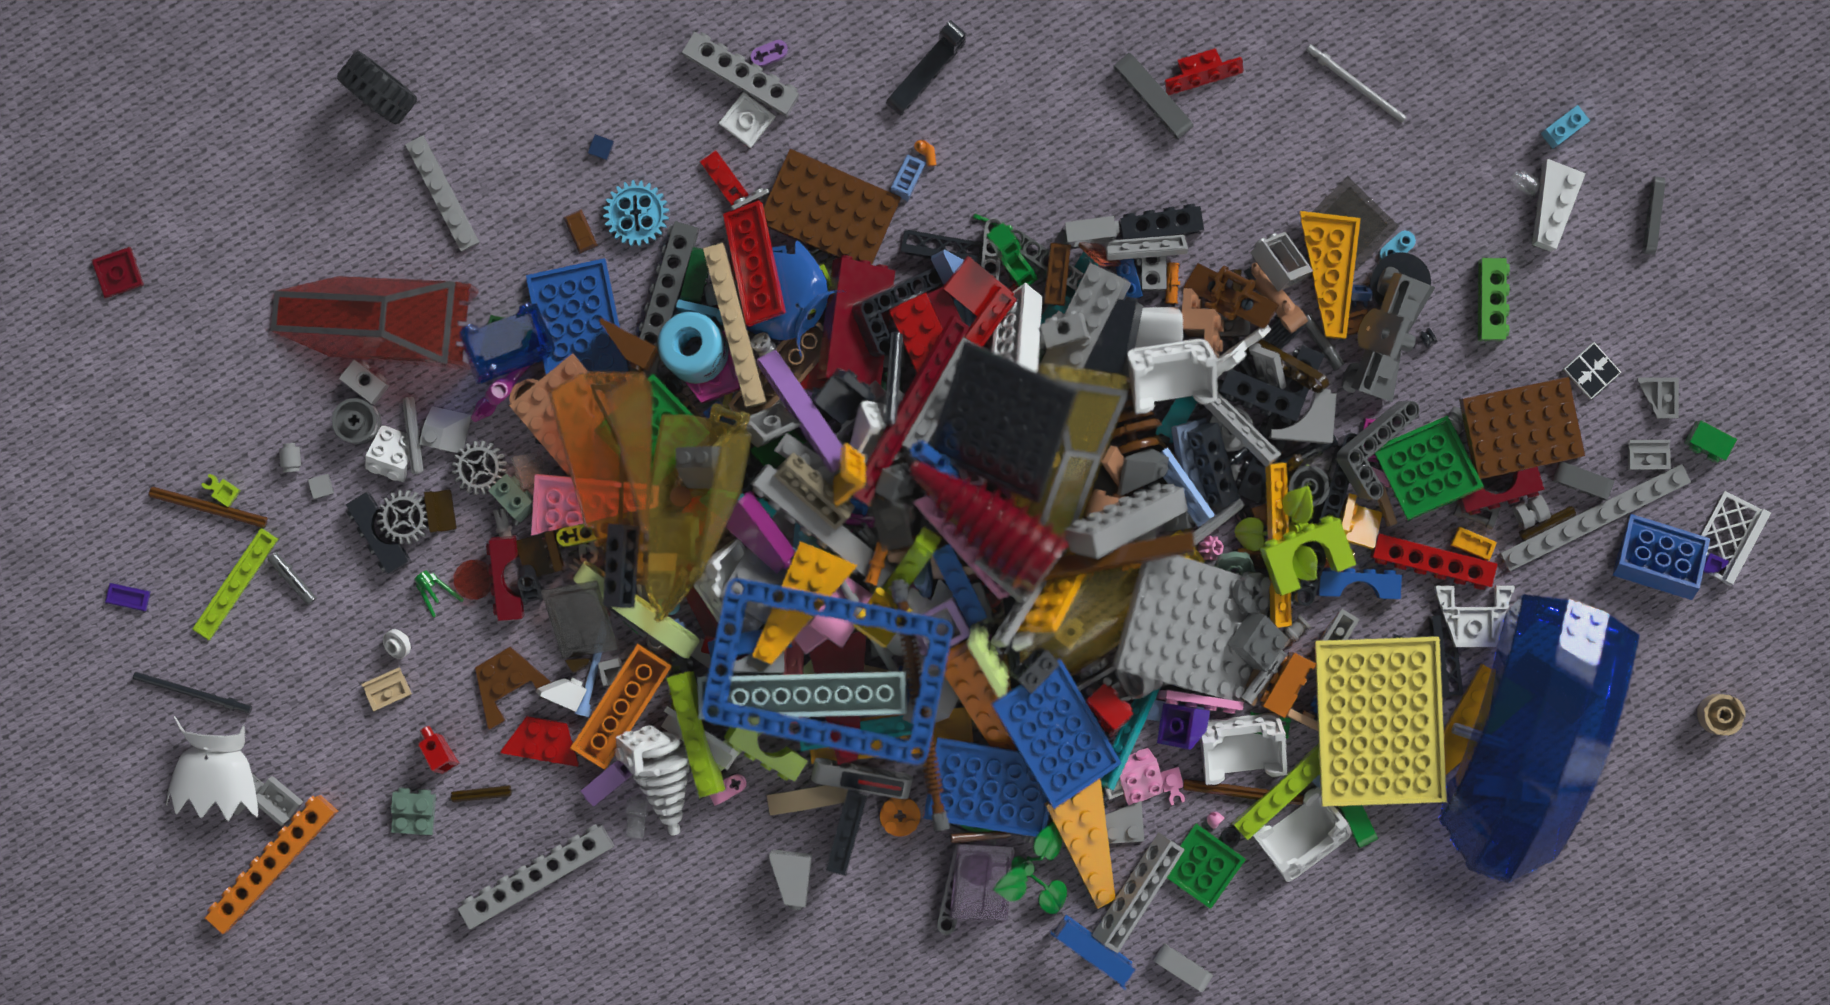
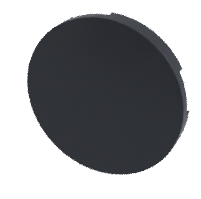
M1396 252L1379 260L1372 269L1369 286L1373 293L1372 296L1380 307L1385 296L1379 294L1377 285L1383 270L1387 267H1394L1400 274L1431 285V275L1425 263L1417 256L1405 252Z

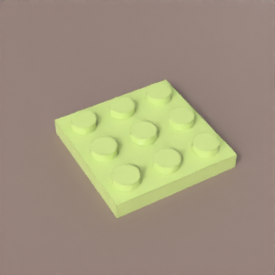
M977 622L970 627L968 646L997 696L1001 697L1006 694L1009 668L1004 660H1000L996 647L989 641V633L984 625L981 626Z

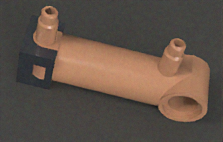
M1257 262L1244 271L1246 279L1256 281L1254 289L1260 295L1279 304L1275 313L1291 334L1308 322L1303 311L1292 302L1283 290L1279 292L1276 290Z

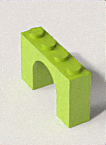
M1332 516L1320 519L1321 522L1318 524H1307L1302 527L1301 531L1296 533L1295 531L1288 532L1283 535L1284 538L1279 540L1271 539L1264 543L1265 546L1260 547L1262 557L1277 594L1283 596L1301 588L1293 568V556L1296 549L1307 541H1317L1321 544L1330 568L1333 571L1340 572L1356 565L1339 518Z

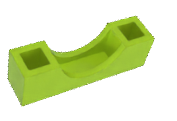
M923 527L882 589L892 596L891 590L888 588V586L892 585V581L904 579V583H909L910 586L934 553L941 538Z
M730 726L724 735V738L728 741V746L736 751L738 749L745 752L743 755L752 761L758 759L761 761L760 765L765 769L771 771L773 768L778 771L777 775L785 781L788 779L796 781L808 762L802 755L787 746L778 752H764L758 746V732Z

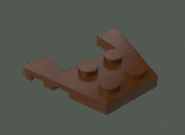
M511 646L475 667L488 729L490 730L506 721L496 704L497 700L529 681L533 682L536 689L552 683Z

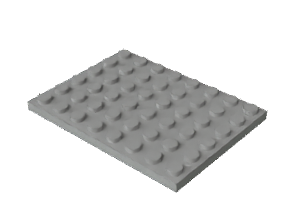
M1181 556L1142 563L1113 668L1227 700L1243 702L1241 696L1247 690L1246 683L1251 675L1252 668L1228 645L1248 612L1240 610L1238 603H1235L1233 599L1235 582L1243 576ZM1254 589L1249 592L1250 595H1253ZM1270 596L1267 608L1256 613L1267 616L1270 607Z

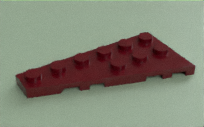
M860 631L852 633L843 648L831 640H825L809 652L814 673H864L866 635ZM861 715L826 716L827 723L860 730ZM838 731L831 732V739L834 742L840 741V733ZM834 748L838 764L858 759L857 752Z

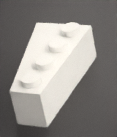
M1547 159L1542 162L1532 245L1552 252L1558 247L1586 173Z

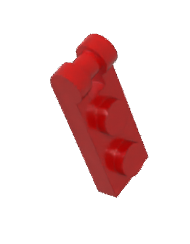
M717 150L700 161L731 206L734 205L736 200L749 196ZM736 187L738 192L731 195L729 191Z

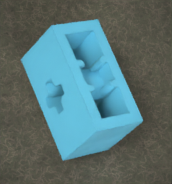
M1577 105L1541 132V135L1551 148L1554 149L1590 120Z

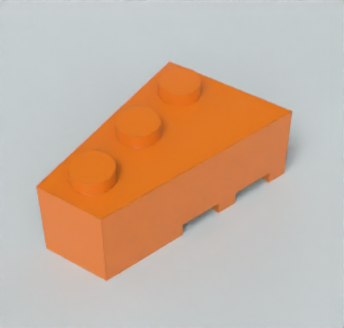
M1295 652L1288 653V656L1280 664L1279 672L1272 675L1270 680L1272 685L1269 691L1265 690L1260 699L1262 707L1284 718L1298 697L1297 694L1301 686L1305 685L1310 669H1314L1316 663Z

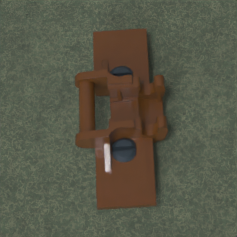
M1197 263L1184 288L1193 289L1197 295L1210 301V303H1205L1206 308L1215 309L1216 312L1229 320H1234L1238 316L1264 330L1279 304L1253 291L1256 281L1248 280L1230 271L1229 267L1225 265L1217 273ZM1230 279L1243 286V291H1234L1225 286L1227 280Z

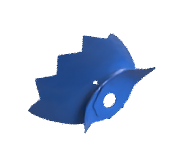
M796 241L795 254L773 253L786 313L752 326L746 325L747 331L754 334L767 333L771 339L789 340L796 337L801 355V335L815 326L823 314L828 296L835 292L846 291H828L825 276L809 251L800 242ZM811 309H815V316L808 320V313Z

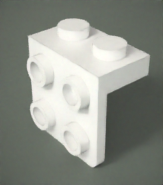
M381 426L366 454L365 469L374 474H381L391 480H398L404 483L407 476V465L410 461L407 433L387 426Z
M645 726L641 730L628 731L621 736H617L615 754L619 761L635 773L643 771L642 752L670 743V739L655 727Z

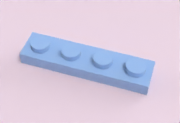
M1167 448L1161 452V454L1169 457L1168 471L1163 478L1168 484H1174V486L1184 489L1188 508L1187 512L1196 525L1200 527L1215 515Z

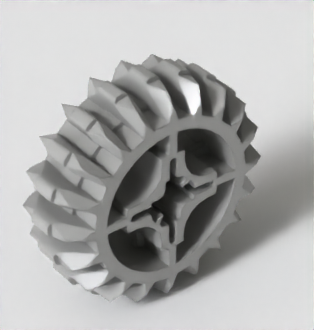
M473 441V448L467 443L465 444L467 451L460 448L459 451L463 455L454 456L459 460V463H452V466L458 467V470H454L452 473L460 475L455 478V481H463L459 487L463 489L467 486V493H470L474 488V495H478L480 489L482 495H486V488L489 490L498 479L502 478L500 476L501 473L508 472L502 469V466H506L507 462L500 461L505 457L504 454L497 456L500 448L497 447L492 451L493 443H489L486 448V441H481L480 447L477 441ZM484 451L483 455L476 461L467 459L475 452ZM490 455L495 461V472L488 467ZM471 463L475 465H481V463H483L484 465L482 467H484V469L487 470L488 473L485 471H479L477 473L476 471L478 469H475V466L471 465ZM465 464L472 470L470 481L464 472ZM483 475L492 477L487 483L475 485L477 480Z
M398 490V497L396 494L391 493L390 497L392 500L384 498L387 505L380 504L379 506L381 509H384L383 513H377L378 516H383L382 520L377 521L378 524H384L380 531L388 530L385 537L389 538L392 536L391 541L394 543L399 538V544L401 545L405 543V539L408 544H412V537L416 542L420 541L418 534L425 537L426 533L422 530H429V526L426 525V522H428L427 511L425 510L426 504L422 505L425 498L422 496L417 500L418 493L414 492L411 496L410 490H406L405 496L402 490ZM405 500L414 503L404 510L396 505L398 502ZM391 509L396 515L393 526H391L389 519ZM417 509L420 511L419 525L414 520V514ZM401 513L409 514L407 516L409 517V522L401 521ZM404 525L414 530L408 534L396 532Z

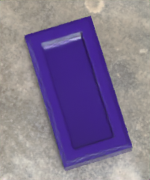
M109 583L105 603L147 611L151 591Z

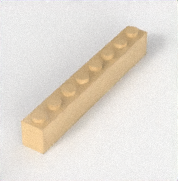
M721 243L703 248L745 406L748 409L767 404L725 246Z

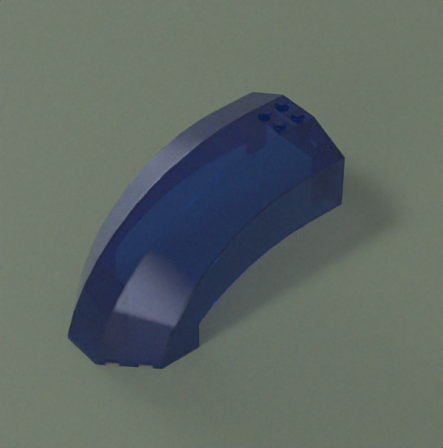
M1522 594L1505 614L1504 624L1480 711L1458 771L1447 783L1446 802L1442 803L1439 821L1442 826H1445L1458 852L1460 851L1465 859V865L1468 870L1507 884L1556 860L1573 834L1594 792L1607 760L1622 715L1634 667L1640 635L1609 613L1569 599Z

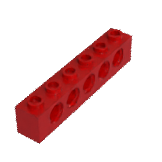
M1378 534L1375 548L1372 549L1370 558L1375 559L1374 563L1386 565L1387 562L1395 564L1394 568L1406 570L1407 567L1413 568L1414 573L1426 575V572L1433 573L1434 578L1446 580V577L1454 579L1453 583L1465 585L1466 582L1474 584L1473 588L1480 590L1493 586L1498 565L1497 563L1383 534ZM1391 547H1395L1398 550L1396 558H1392L1389 555ZM1411 552H1415L1418 556L1416 563H1412L1409 560ZM1431 557L1437 559V566L1435 568L1429 566V559ZM1451 562L1457 565L1455 573H1451L1448 569ZM1471 567H1474L1477 571L1475 578H1471L1468 575V570Z

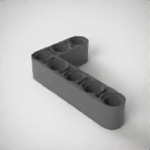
M1415 401L1396 402L1337 453V461L1361 499L1378 500L1382 497L1383 486L1367 459L1419 415L1420 408Z

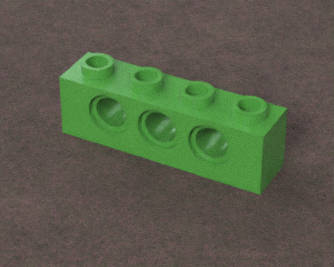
M1482 258L1478 260V341H1504L1506 336H1509V324H1506V316H1509V304H1506V296H1509L1510 292L1509 284H1507L1510 266L1507 264V258ZM1491 275L1497 276V285L1491 283ZM1491 295H1495L1498 298L1497 305H1493L1490 302ZM1491 315H1495L1498 318L1497 325L1491 324Z

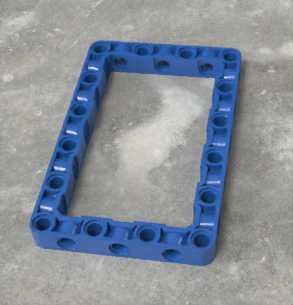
M734 578L728 582L702 706L703 718L709 722L911 764H921L927 759L953 634L952 624L945 619L743 578ZM737 582L743 586L741 594H736L733 590V586ZM776 591H781L784 595V599L780 603L774 600V593ZM817 599L824 601L825 607L822 611H818L814 607ZM747 601L929 638V647L924 661L920 681L921 687L916 701L910 739L907 740L728 703ZM858 607L863 608L866 612L863 619H858L855 616V610ZM898 616H904L907 620L903 628L896 625V618ZM729 623L735 627L733 635H728L725 631V627ZM939 624L947 626L948 632L945 636L937 633L936 628ZM720 664L724 665L727 669L724 676L719 675L717 672V667ZM931 665L939 668L938 676L932 677L928 673ZM711 705L718 708V715L716 717L709 714V707ZM924 706L929 707L931 710V716L928 718H924L920 714V709ZM751 714H756L759 717L757 725L750 723L749 717ZM792 722L799 724L800 731L798 733L791 732L790 724ZM832 731L840 733V741L834 742L831 739L830 734ZM878 739L881 741L882 747L880 750H874L871 747L872 740ZM913 748H920L922 750V758L916 759L913 757Z

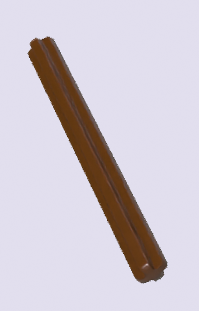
M151 487L149 490V497L263 528L267 525L268 518L157 487Z
M1184 779L1183 790L1256 800H1259L1270 791L1268 789L1221 783L1206 785L1205 781ZM1298 794L1288 804L1303 805L1304 795Z

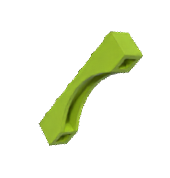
M694 671L667 678L699 798L725 791L721 770L716 764L708 745L702 719H699L698 686Z
M1319 743L1278 784L1231 823L1245 839L1249 840L1320 775Z

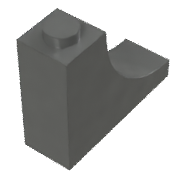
M763 624L759 630L764 629L766 624ZM784 651L773 664L753 657V653H750L745 658L735 661L733 676L783 675L785 673ZM721 665L720 675L724 676L727 669L724 665Z

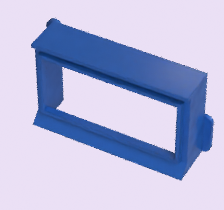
M1065 915L1054 932L1049 931L1052 936L1117 981L1121 988L1127 989L1125 984L1136 970L1132 967L1131 960L1103 945L1092 936L1093 933L1068 915Z

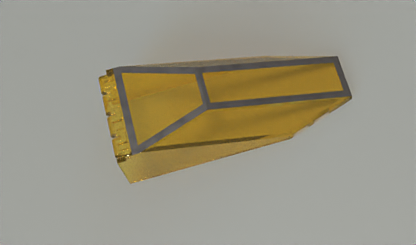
M1038 364V373L1078 390L1079 393L1041 502L1037 504L1013 492L1011 498L1015 496L1013 506L1018 509L1028 504L1026 514L1030 517L1041 513L1039 523L1047 526L1054 522L1052 532L1060 535L1066 532L1065 529L1072 526L1074 522L1083 518L1102 466L1101 462L1107 453L1125 404L1128 384H1125L1126 377L1122 375L1099 371L1092 372L1091 370L1081 368L1074 369V367L1063 365L1058 367V365ZM1069 545L1061 556L1067 555L1070 548Z

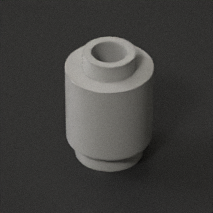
M295 443L283 444V448H279L280 467H283V472L300 471V447H296Z

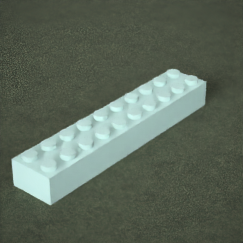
M906 672L732 676L727 702L796 717L908 713ZM708 677L698 678L699 719H704L702 706ZM711 705L709 707V714L716 717L718 715V708ZM751 714L749 718L759 717L756 714Z

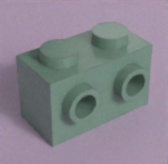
M505 474L488 491L515 520L521 523L533 511L534 495L529 490L524 491L520 487L522 482L516 476L510 477Z

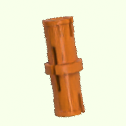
M1169 262L1166 263L1167 289L1165 303L1178 304V286H1180V281H1178L1179 263Z
M877 542L873 558L869 561L870 567L864 582L878 585L881 570L885 568L884 561L890 546Z

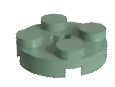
M1246 552L1220 554L1214 564V567L1231 572L1233 568H1237L1239 570H1236L1235 574L1244 576L1242 574L1248 571L1255 572L1254 563Z

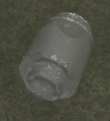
M1523 169L1520 171L1515 170L1509 179L1512 182L1510 186L1526 196L1533 197L1541 186L1536 177Z

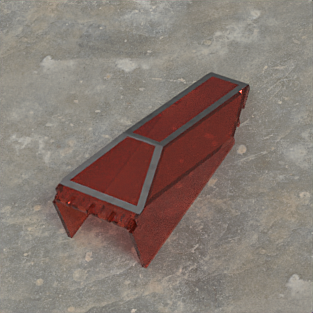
M336 276L276 290L274 293L271 331L329 357L471 370V365L463 361L464 347L457 346V342L465 343L466 326L459 325V322H467L468 306L461 305V301L469 302V293L479 294V289L472 284L455 281Z

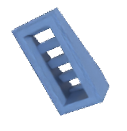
M907 154L890 192L900 196L905 201H909L926 162ZM908 163L918 167V170L908 167ZM904 171H907V172H909V173H912V174H914L915 176H914V177L909 176V175L905 174ZM901 178H903V179H905V180L911 182V184L909 185V184L904 183V182H902V181H900V180H901Z

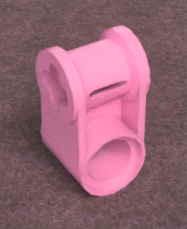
M734 774L724 779L723 782L726 790L709 795L714 806L744 790L747 783L745 777L741 774ZM734 778L736 781H741L740 789L732 786Z

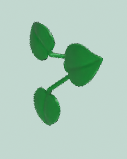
M1051 821L1046 828L1041 830L1033 842L1034 853L1039 857L1027 856L1025 859L1021 856H1016L1011 862L1012 870L1005 874L993 887V890L1004 899L1015 902L1025 894L1027 889L1025 882L1028 881L1026 876H1029L1045 888L1039 894L1038 902L1040 907L1050 914H1056L1062 909L1067 897L1066 885L1062 881L1054 880L1047 886L1033 875L1035 867L1032 861H1040L1044 857L1052 860L1059 854L1062 847V838L1054 822Z

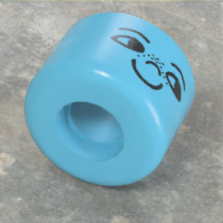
M684 312L675 315L665 323L658 336L657 347L662 362L675 376L685 382L695 384L707 382L715 378L726 365L729 354L726 337L716 324L703 314ZM692 337H700L702 340L700 350L692 356L683 355V349L687 346L689 340Z

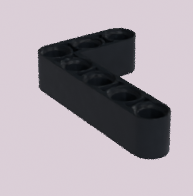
M950 20L940 31L939 41L889 96L885 103L902 116L905 113L904 110L906 108L909 109L917 100L918 94H922L932 83V78L935 79L945 68L944 65L948 64L958 53L957 50L959 48L962 49L966 43L967 34Z
M936 269L920 272L853 305V316L870 355L873 357L889 355L890 335L881 313L938 287L942 281ZM896 290L899 292V298L896 295ZM880 298L883 300V305L880 304ZM863 306L866 307V313L863 310ZM879 344L882 345V351L879 349Z

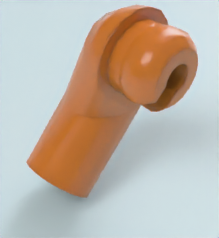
M924 140L916 141L914 149L926 157V166H936L935 148Z

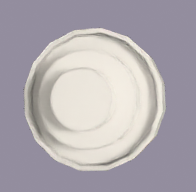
M392 629L383 636V645L392 657L402 659L410 653L409 638L400 630Z

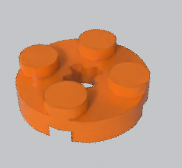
M891 797L881 808V824L886 832L894 836H907L914 832L920 823V809L914 800L909 797L907 799ZM898 810H902V813L906 814V818H903L902 822H899L898 818H894V815L898 814Z

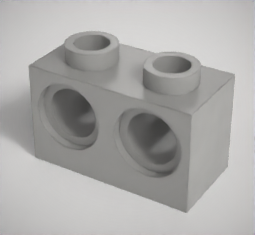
M1156 256V264L1154 265L1148 264L1146 257L1136 258V265L1140 266V274L1137 275L1142 291H1165L1167 289L1166 256ZM1153 275L1157 280L1156 284L1149 285L1146 282V276Z

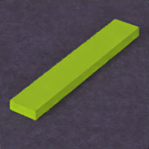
M260 528L192 630L207 640L212 639L278 542V538L265 529Z

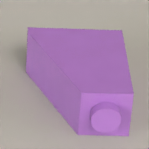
M617 760L583 788L581 792L586 801L594 807L633 774H631L625 764Z

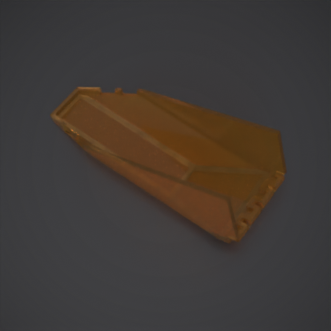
M587 371L585 375L580 373L549 390L548 394L585 528L591 527L597 538L593 543L595 547L601 546L605 555L608 524L640 526L636 585H646L649 581L652 465V388L650 380H646L644 373Z

